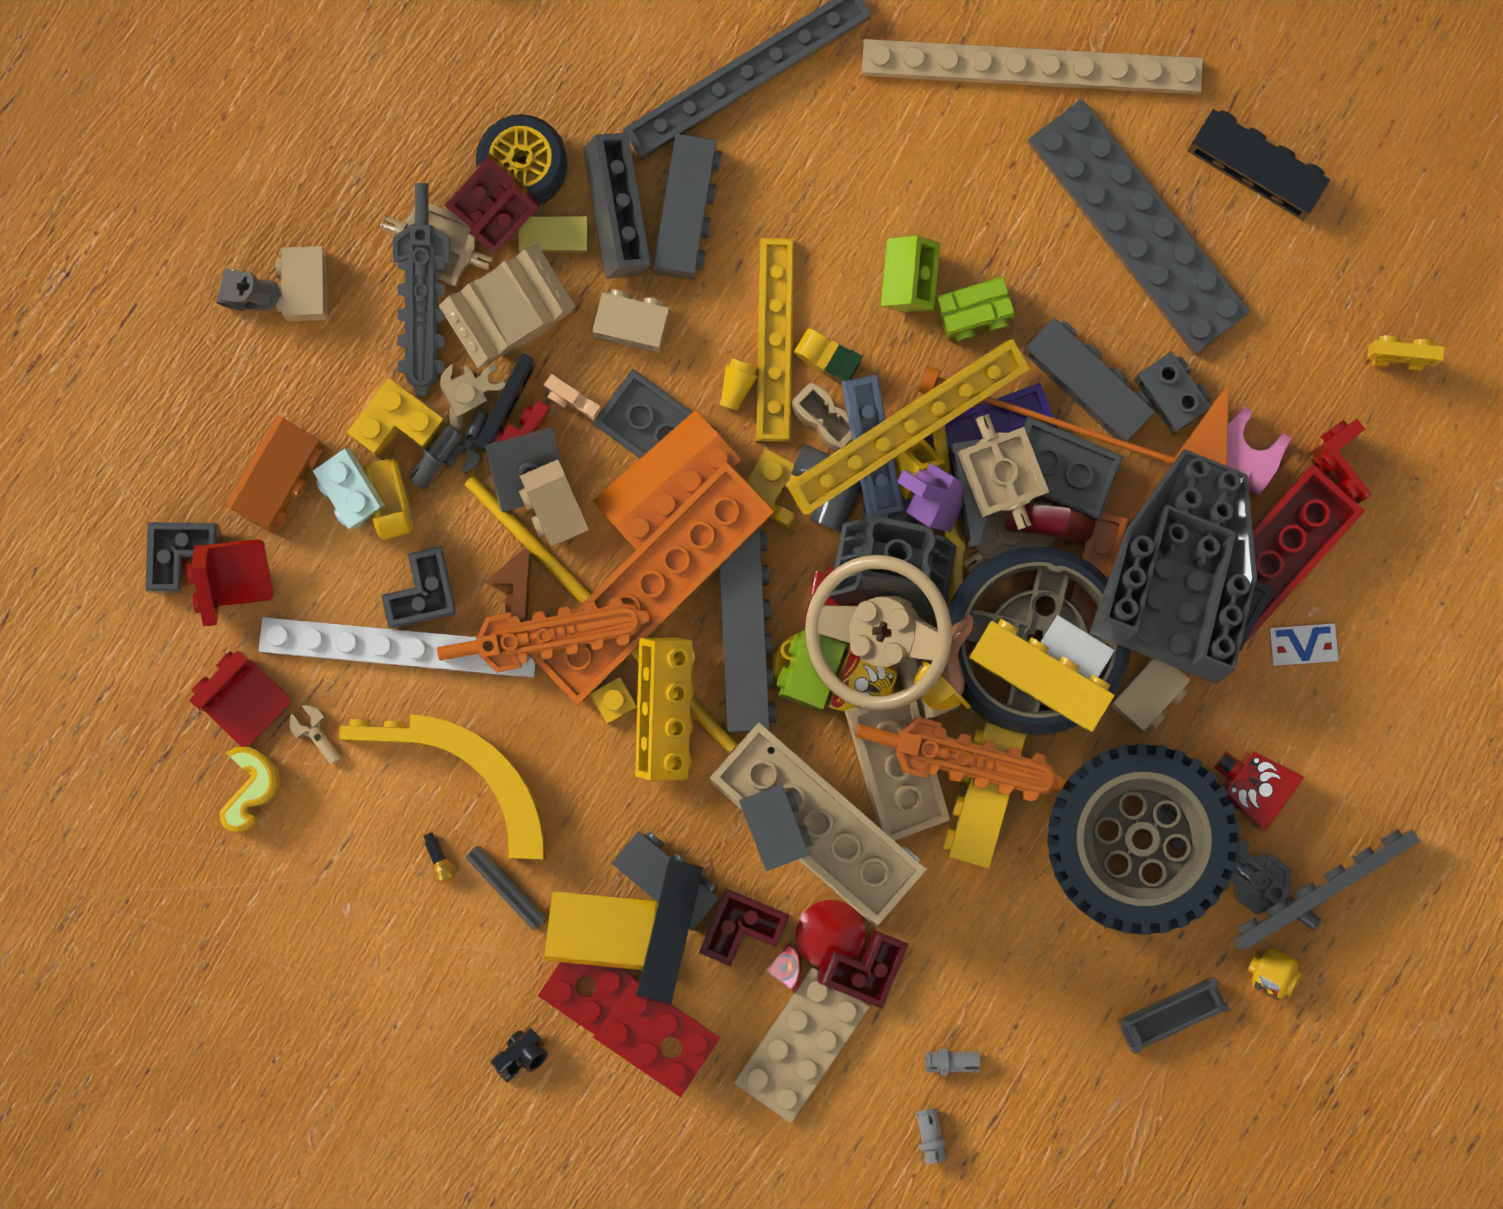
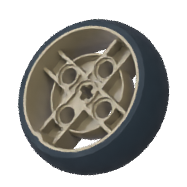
M1041 546L1009 550L990 558L978 566L967 576L954 594L948 607L952 627L954 624L962 621L966 614H970L973 618L972 632L958 652L959 662L965 679L964 691L961 696L977 714L990 723L1012 732L1028 735L1054 734L1078 726L1053 709L1039 710L1040 702L1008 682H1006L1009 684L1006 703L995 697L984 687L975 674L968 658L967 641L977 643L989 622L993 621L998 624L1000 619L1019 629L1016 636L1028 642L1029 635H1035V631H1040L1041 638L1043 639L1057 615L1089 634L1082 613L1072 601L1065 597L1068 578L1081 586L1091 596L1097 607H1099L1108 578L1082 557L1061 549ZM1035 571L1031 589L1022 590L1010 595L996 607L993 613L975 610L983 595L999 581L1017 573ZM1048 597L1052 600L1054 604L1052 614L1042 616L1036 611L1035 603L1038 598ZM1094 637L1115 650L1098 677L1111 685L1108 691L1115 695L1126 674L1131 650L1105 639Z

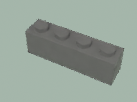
M628 133L597 134L583 148L606 279L636 277L645 271L651 263Z
M675 134L653 266L655 274L695 280L696 270L703 271L706 251L700 250L702 237L708 238L711 218L705 217L707 204L714 205L717 185L711 184L713 171L719 172L722 151H716L717 146L714 139Z
M1054 317L1026 346L1023 353L1113 438L1127 442L1153 415L1154 411L1150 408L1152 402L1142 392L1137 391L1134 393L1125 384L1127 379L1119 370L1114 367L1109 369L1100 361L1102 355L1092 345L1087 344L1084 346L1075 337L1077 332L1069 323L1064 320L1059 322Z

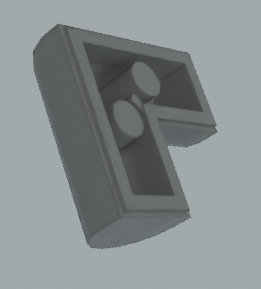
M804 444L794 464L792 475L799 476L829 457L830 454ZM858 481L815 509L810 521L841 533L844 523H847L862 488L861 481Z
M148 522L146 592L155 594L182 593L183 558H193L194 546L221 543L219 524Z
M443 547L408 553L415 587L381 595L388 629L457 614Z

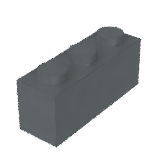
M638 831L611 864L658 902L668 860L673 859L687 862L676 853L669 857L663 852L661 848L664 843L650 831L645 835ZM703 875L701 876L689 929L691 931L719 899L714 894L718 888Z

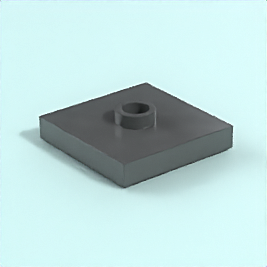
M551 427L485 445L499 509L502 512L525 506L519 493L520 490L524 489L520 475L557 459L561 465L555 432Z

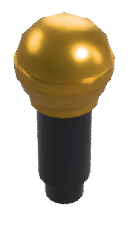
M433 832L424 835L425 846L433 862L432 876L438 883L448 884L456 876V867L446 859L438 838L434 836Z

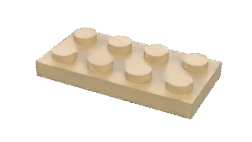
M902 690V691L893 693V694H891V695L898 694V693L903 692V691H905V690ZM914 701L911 704L892 710H870L858 706L845 710L878 827L895 841L950 821L937 773L935 776L929 775V779L903 773L894 747L856 738L859 724L898 734V731H901L914 718L921 717L917 702Z
M811 967L797 992L792 995L733 1082L790 1123L794 1120L870 1007L859 999L818 983V970Z

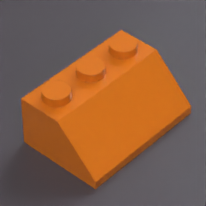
M277 414L225 506L271 533L274 532L276 527L280 529L289 516L290 511L287 510V507L293 497L298 499L306 487L307 481L304 478L309 469H315L324 455V451L321 450L324 444L319 439Z

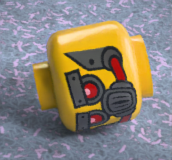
M1275 948L1267 949L1263 955L1256 953L1248 968V972L1253 974V988L1277 1000L1283 999L1286 995L1292 997L1303 975V971L1299 970V962L1296 958Z

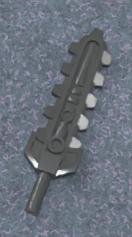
M415 183V225H410L393 237V263L398 262V268L405 270V282L398 284V294L405 296V308L398 310V320L405 322V334L398 335V346L405 348V359L398 361V372L406 375L407 381L414 387L416 396H427L429 387L434 384L437 375L445 371V362L438 360V348L445 346V336L438 334V322L445 321L444 313L438 308V297L445 295V284L438 283V271L445 269V262L450 263V238L433 225H429V183Z
M1163 804L1157 809V819L1162 824L1169 825L1175 820L1176 812L1172 806ZM1242 838L1239 839L1240 853H1237L1236 857L1237 866L1229 879L1236 884L1234 893L1238 897L1235 899L1254 914L1265 912L1269 907L1281 900H1285L1287 904L1293 901L1294 898L1289 895L1291 892V869L1271 854L1268 857L1261 854L1255 858L1247 852L1249 843ZM1172 839L1171 845L1177 850L1185 847L1181 839ZM1310 910L1297 918L1312 930H1315L1322 920Z

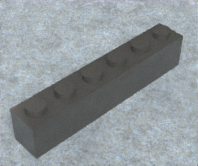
M760 528L720 566L728 733L750 732L758 722L769 731V724L776 723L775 703H768L767 690L774 689L773 668H766V654H773L772 633L765 634L764 620H771L770 599H763L762 586L769 585L768 565H761V551H767V530L760 531Z

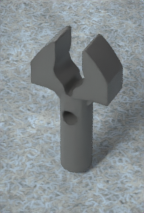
M476 410L463 441L457 443L447 457L451 468H453L458 454L463 453L465 450H467L468 461L462 469L463 474L479 466L482 456L477 454L475 443L487 421V412Z

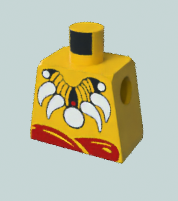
M846 645L836 672V676L844 684L853 690L871 696H888L900 691L893 688L897 678L896 671L889 667L874 666L863 661L860 656L852 653L850 645ZM830 690L824 707L845 711L856 706L841 699Z

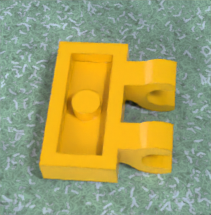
M1379 336V340H1374L1368 346L1367 359L1373 360V366L1388 367L1390 362L1407 363L1406 369L1422 371L1425 365L1437 366L1444 360L1445 347L1434 346L1435 341L1428 339H1415L1413 343L1400 342V338L1396 336Z
M765 449L747 482L776 511L770 519L789 529L795 519V514L776 505V502L783 489H788L786 484L798 476L792 475L794 463Z

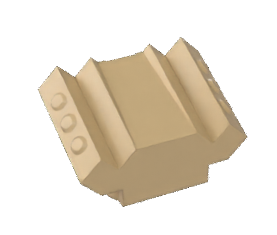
M538 244L524 248L516 257L505 260L485 276L468 283L460 292L449 295L439 307L475 365L479 368L492 363L501 356L505 358L553 328V324L569 314L575 308V305Z

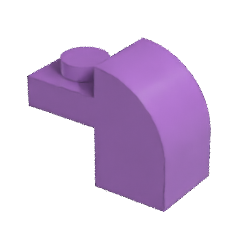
M933 463L929 464L926 471L919 469L917 473L903 470L897 483L915 493L906 512L930 528L951 532L963 506L964 488L962 483Z

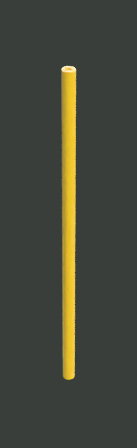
M474 475L466 481L464 485L581 604L591 595L510 511L502 512L499 509L497 498ZM639 647L631 654L638 662ZM692 698L690 702V715L728 753H731L739 744Z

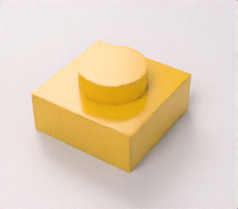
M621 677L590 694L607 725L637 708Z

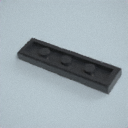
M673 859L668 860L636 997L671 1005L704 867Z

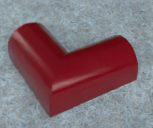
M1026 504L1024 507L1032 525L1018 530L1012 512H1005V526L1010 532L1054 536L1074 545H1082L1092 537L1096 522L1094 519L1071 508Z
M725 888L699 953L731 966L744 934L777 948L790 915Z
M874 930L862 962L830 950L825 954L820 963L817 981L824 986L883 1009L909 944Z

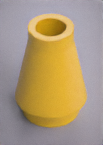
M732 358L730 365L725 367L722 398L719 405L739 411L742 402L758 377L755 375L758 367Z

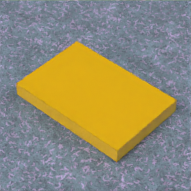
M553 891L544 960L642 970L656 913V901Z

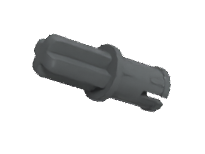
M447 425L431 448L425 447L423 451L425 454L408 476L411 479L410 481L416 486L427 489L441 467L447 466L446 458L462 437V433L456 427Z

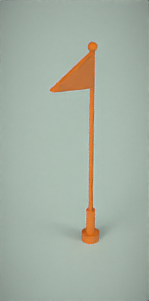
M930 366L926 367L919 388L920 393L926 394L947 380L939 377L941 370ZM1225 386L1175 458L991 397L981 401L1173 464L1180 453L1186 449L1227 466L1228 386Z

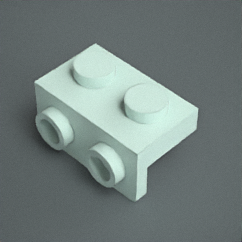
M344 448L313 470L318 479L317 486L326 497H329L336 508L334 509L335 516L348 529L361 528L366 524L365 520L386 507L350 448Z

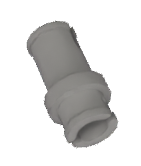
M940 1048L939 1051L925 1052V1056H927L925 1057L926 1073L939 1072L940 1076H948L949 1072L979 1073L980 1054L978 1050L948 1051V1048Z
M938 1108L915 1112L922 1140L919 1148L920 1151H924L925 1165L948 1161L944 1149L947 1146V1141L942 1139L937 1113Z

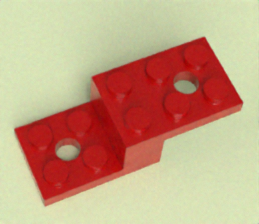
M560 962L538 994V997L594 1034L593 1038L679 1097H682L721 1037L672 1004L666 1005L636 997L639 979L623 968ZM589 976L595 980L596 990L594 994L582 996L578 993L576 983L580 977ZM669 1037L677 1038L682 1045L681 1053L674 1058L665 1056L661 1049L662 1042Z

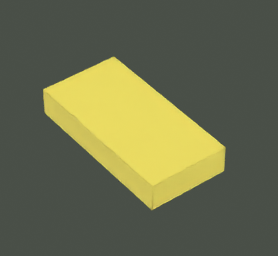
M587 216L530 217L519 229V252L524 248L538 244L542 253H588Z

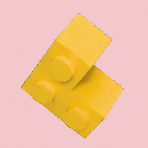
M387 378L346 433L377 458H380L399 432L422 449H425V447L430 448L447 426V423L441 416L390 378Z

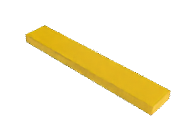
M760 238L756 442L790 443L794 280V239Z

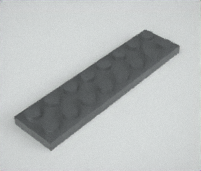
M1083 99L1079 100L1028 139L1027 143L1194 355L1250 313L1245 304Z

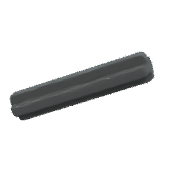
M481 846L474 847L467 854L466 859L532 930H537L546 922L547 917Z

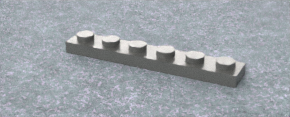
M1399 829L1390 832L1381 838L1382 846L1375 850H1372L1369 846L1352 856L1355 861L1346 868L1340 864L1323 874L1326 880L1315 886L1314 882H1310L1295 891L1298 898L1288 904L1285 900H1281L1266 910L1269 916L1258 922L1254 917L1237 928L1240 934L1231 938L1238 951L1250 948L1419 843L1420 840L1414 830L1401 833Z

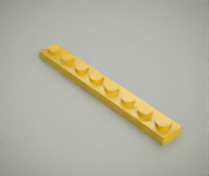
M1007 340L787 483L786 486L802 513L809 514L1030 368L1014 340Z

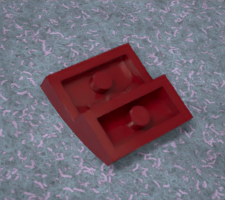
M489 154L452 194L444 206L471 228L469 233L496 255L540 207V204L492 154Z

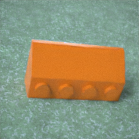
M695 410L592 501L631 546L637 550L726 461L735 467L741 462V459Z

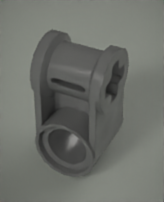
M224 269L216 303L240 311H246V309L270 311L279 299L280 290L277 283L270 280L257 279L250 272Z

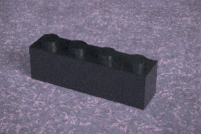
M1213 109L1187 151L1304 221L1311 213L1331 179L1324 176L1325 172L1320 167L1312 163L1306 165L1296 159V154L1287 147L1281 145L1276 147L1266 141L1267 137L1257 129L1244 128L1237 123L1236 117L1224 110L1218 112Z

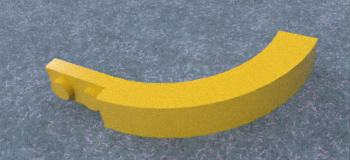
M410 714V728H405V722L384 721V727H370V720L349 719V726L340 725L339 739L343 741L428 745L443 749L461 758L484 778L498 799L507 826L508 858L546 860L543 824L531 790L511 761L481 736L446 720Z

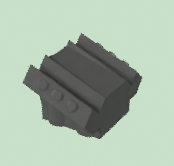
M873 516L872 523L855 520L843 524L834 570L842 564L862 556H892L911 563L924 572L935 583L945 602H947L957 546L946 537L933 535V528ZM871 569L855 573L839 583L829 595L839 605L854 603L857 606L861 602L875 597L899 596L910 601L918 616L925 622L936 621L932 605L923 591L907 577L890 570Z

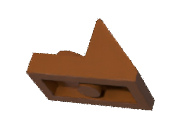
M530 550L519 552L486 581L491 586L513 587V592H507L505 611L506 613L512 612V616L518 615L521 622L528 619L532 562Z

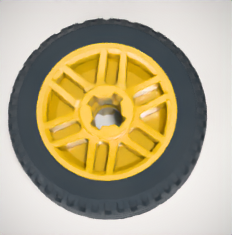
M525 114L507 116L492 124L480 139L476 153L477 167L489 154H492L526 187L540 205L551 199L561 188L567 173V155L561 137L546 121ZM518 159L526 160V164L518 163Z

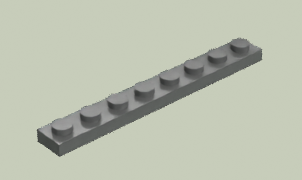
M831 0L623 128V132L628 133L631 145L642 160L675 140V134H685L871 19V13L862 0Z

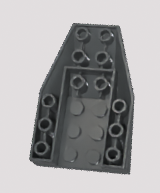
M1186 449L1180 453L1126 529L1089 634L1216 684L1235 671L1257 580L1247 474Z

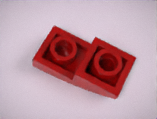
M538 400L533 407L528 405L519 421V424L523 425L522 429L519 430L508 424L505 432L501 429L498 431L492 443L538 431L551 412L550 407Z

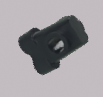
M529 1028L525 1033L522 1030L514 1033L507 1042L508 1047L504 1051L501 1050L490 1063L501 1078L508 1083L519 1073L522 1067L528 1072L538 1069L547 1059L548 1051L543 1047L544 1043L539 1035L532 1028Z

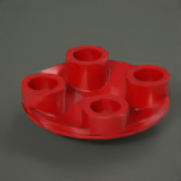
M823 900L811 905L800 917L796 929V941L801 954L816 967L820 966L823 957L830 950L856 959L864 947L866 937L865 926L858 912L850 905L838 900Z

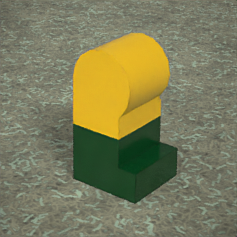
M809 328L794 350V354L798 358L842 385V381L852 379L863 358L857 352L848 350Z

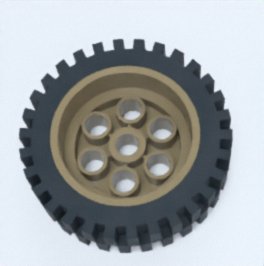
M1147 743L1130 746L1124 745L1109 751L1107 750L1087 761L1068 779L1053 805L1048 824L1047 845L1050 863L1057 882L1069 900L1081 912L1111 929L1130 934L1151 935L1182 928L1190 924L1189 922L1194 919H1199L1206 913V910L1218 902L1219 896L1228 888L1231 882L1229 879L1232 872L1236 870L1237 853H1240V843H1238L1240 828L1239 823H1236L1234 815L1236 810L1234 805L1230 804L1227 797L1229 794L1225 787H1221L1216 780L1217 777L1211 770L1207 771L1201 766L1202 763L1197 759H1191L1185 755L1186 753L1177 749H1168L1167 746L1163 745L1154 746L1147 745ZM1127 796H1135L1141 801L1142 809L1138 815L1130 816L1124 812L1122 803ZM1163 804L1172 806L1176 812L1175 820L1169 825L1162 824L1157 819V809ZM1112 821L1115 823L1118 829L1115 839L1105 841L1099 836L1098 827L1101 822ZM1138 829H1144L1151 835L1152 841L1147 849H1138L1132 842V836ZM1172 838H1179L1185 844V853L1180 858H1173L1167 853L1166 846ZM1114 854H1120L1127 860V869L1120 875L1113 874L1108 868V860ZM1148 863H1155L1161 869V878L1156 883H1148L1142 876V869Z

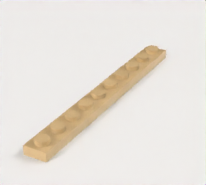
M864 39L861 76L1199 95L1202 87L1203 58Z

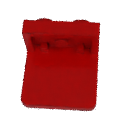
M1343 419L1320 436L1324 442L1310 453L1314 456L1313 464L1325 475L1328 474L1332 481L1358 504L1369 498L1371 492L1338 450L1366 429L1358 419L1349 424Z
M256 539L194 546L192 564H187L186 568L189 585L195 584L196 593H193V607L195 614L201 613L203 627L217 625L219 606L269 601L273 598L272 579L265 544L262 540Z
M237 650L233 654L230 651L217 663L216 667L219 670L210 679L206 676L192 689L194 695L189 701L198 710L206 712L241 747H249L291 704V697L246 653Z

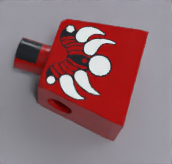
M1225 751L1214 766L1216 770L1229 778L1224 786L1229 794L1227 795L1229 801L1259 831H1266L1304 779L1301 774L1256 752H1249L1241 762Z

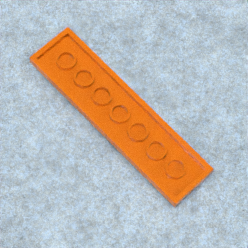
M726 461L574 611H583L584 603L595 601L598 608L609 606L610 598L619 596L624 604H631L638 610H647L650 621L642 624L639 630L629 637V644L618 645L616 639L604 641L603 649L593 650L589 643L579 645L578 653L568 655L566 650L562 648L553 650L552 658L542 659L539 653L531 654L530 657L577 706L580 705L639 647V638H648L776 511Z

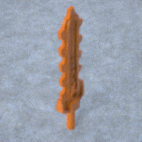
M620 596L610 598L609 606L598 608L595 601L584 603L583 611L572 612L569 606L558 608L557 616L547 617L544 611L533 612L532 620L521 622L518 615L512 616V612L489 615L485 618L476 640L437 647L439 661L479 654L480 658L498 673L522 668L521 663L527 662L529 654L539 653L542 659L552 658L553 650L564 648L567 654L570 655L578 653L579 645L589 643L593 650L603 649L604 641L616 639L618 645L629 644V637L635 634L642 624L650 621L647 610H638L631 604H624Z
M922 717L914 718L901 731H898V734L862 724L858 725L856 731V738L894 747L903 773L929 779V775L935 776L940 769L949 773V780L960 782L963 776L973 778L975 787L983 789L986 788L988 783L997 784L998 792L1010 795L1013 789L1023 791V799L1035 802L1038 795H1046L1052 790H1062L1065 779L1058 776L1053 767L1046 763V755L1035 753L1032 759L1022 757L1021 749L1010 746L1007 752L996 750V742L985 740L982 746L971 743V735L961 733L958 739L947 737L946 729L941 728L942 723Z

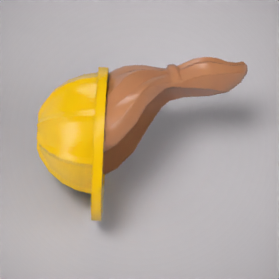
M966 614L962 621L953 625L952 645L946 667L935 685L920 698L932 709L949 710L961 703L967 709L971 707L961 696L964 691L965 679L958 658L960 647L972 632L973 618L970 614ZM921 660L922 664L916 672L914 684L924 676L932 660Z

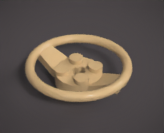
M869 555L855 558L842 564L822 581L813 595L808 608L805 637L812 665L823 683L833 693L846 702L861 708L892 710L918 700L938 681L946 667L951 651L952 624L945 599L935 583L924 572L911 563L899 558L885 555ZM871 569L890 570L907 577L923 591L934 610L938 629L927 624L922 619L920 620L917 612L912 607L913 604L899 596L875 597L861 602L858 606L825 605L838 584L849 576ZM886 623L888 624L887 629L892 630V634L889 637H884L882 634V626H885ZM819 634L850 643V649L854 655L860 656L863 661L874 666H894L907 661L909 658L932 660V663L924 676L916 684L903 692L890 696L866 695L853 690L833 673L822 652Z

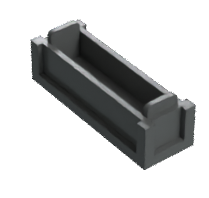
M1207 978L1117 1020L1131 1052L1137 1054L1144 1047L1219 1012L1225 1013L1229 1011L1228 1003H1224L1216 986L1218 985L1216 978Z

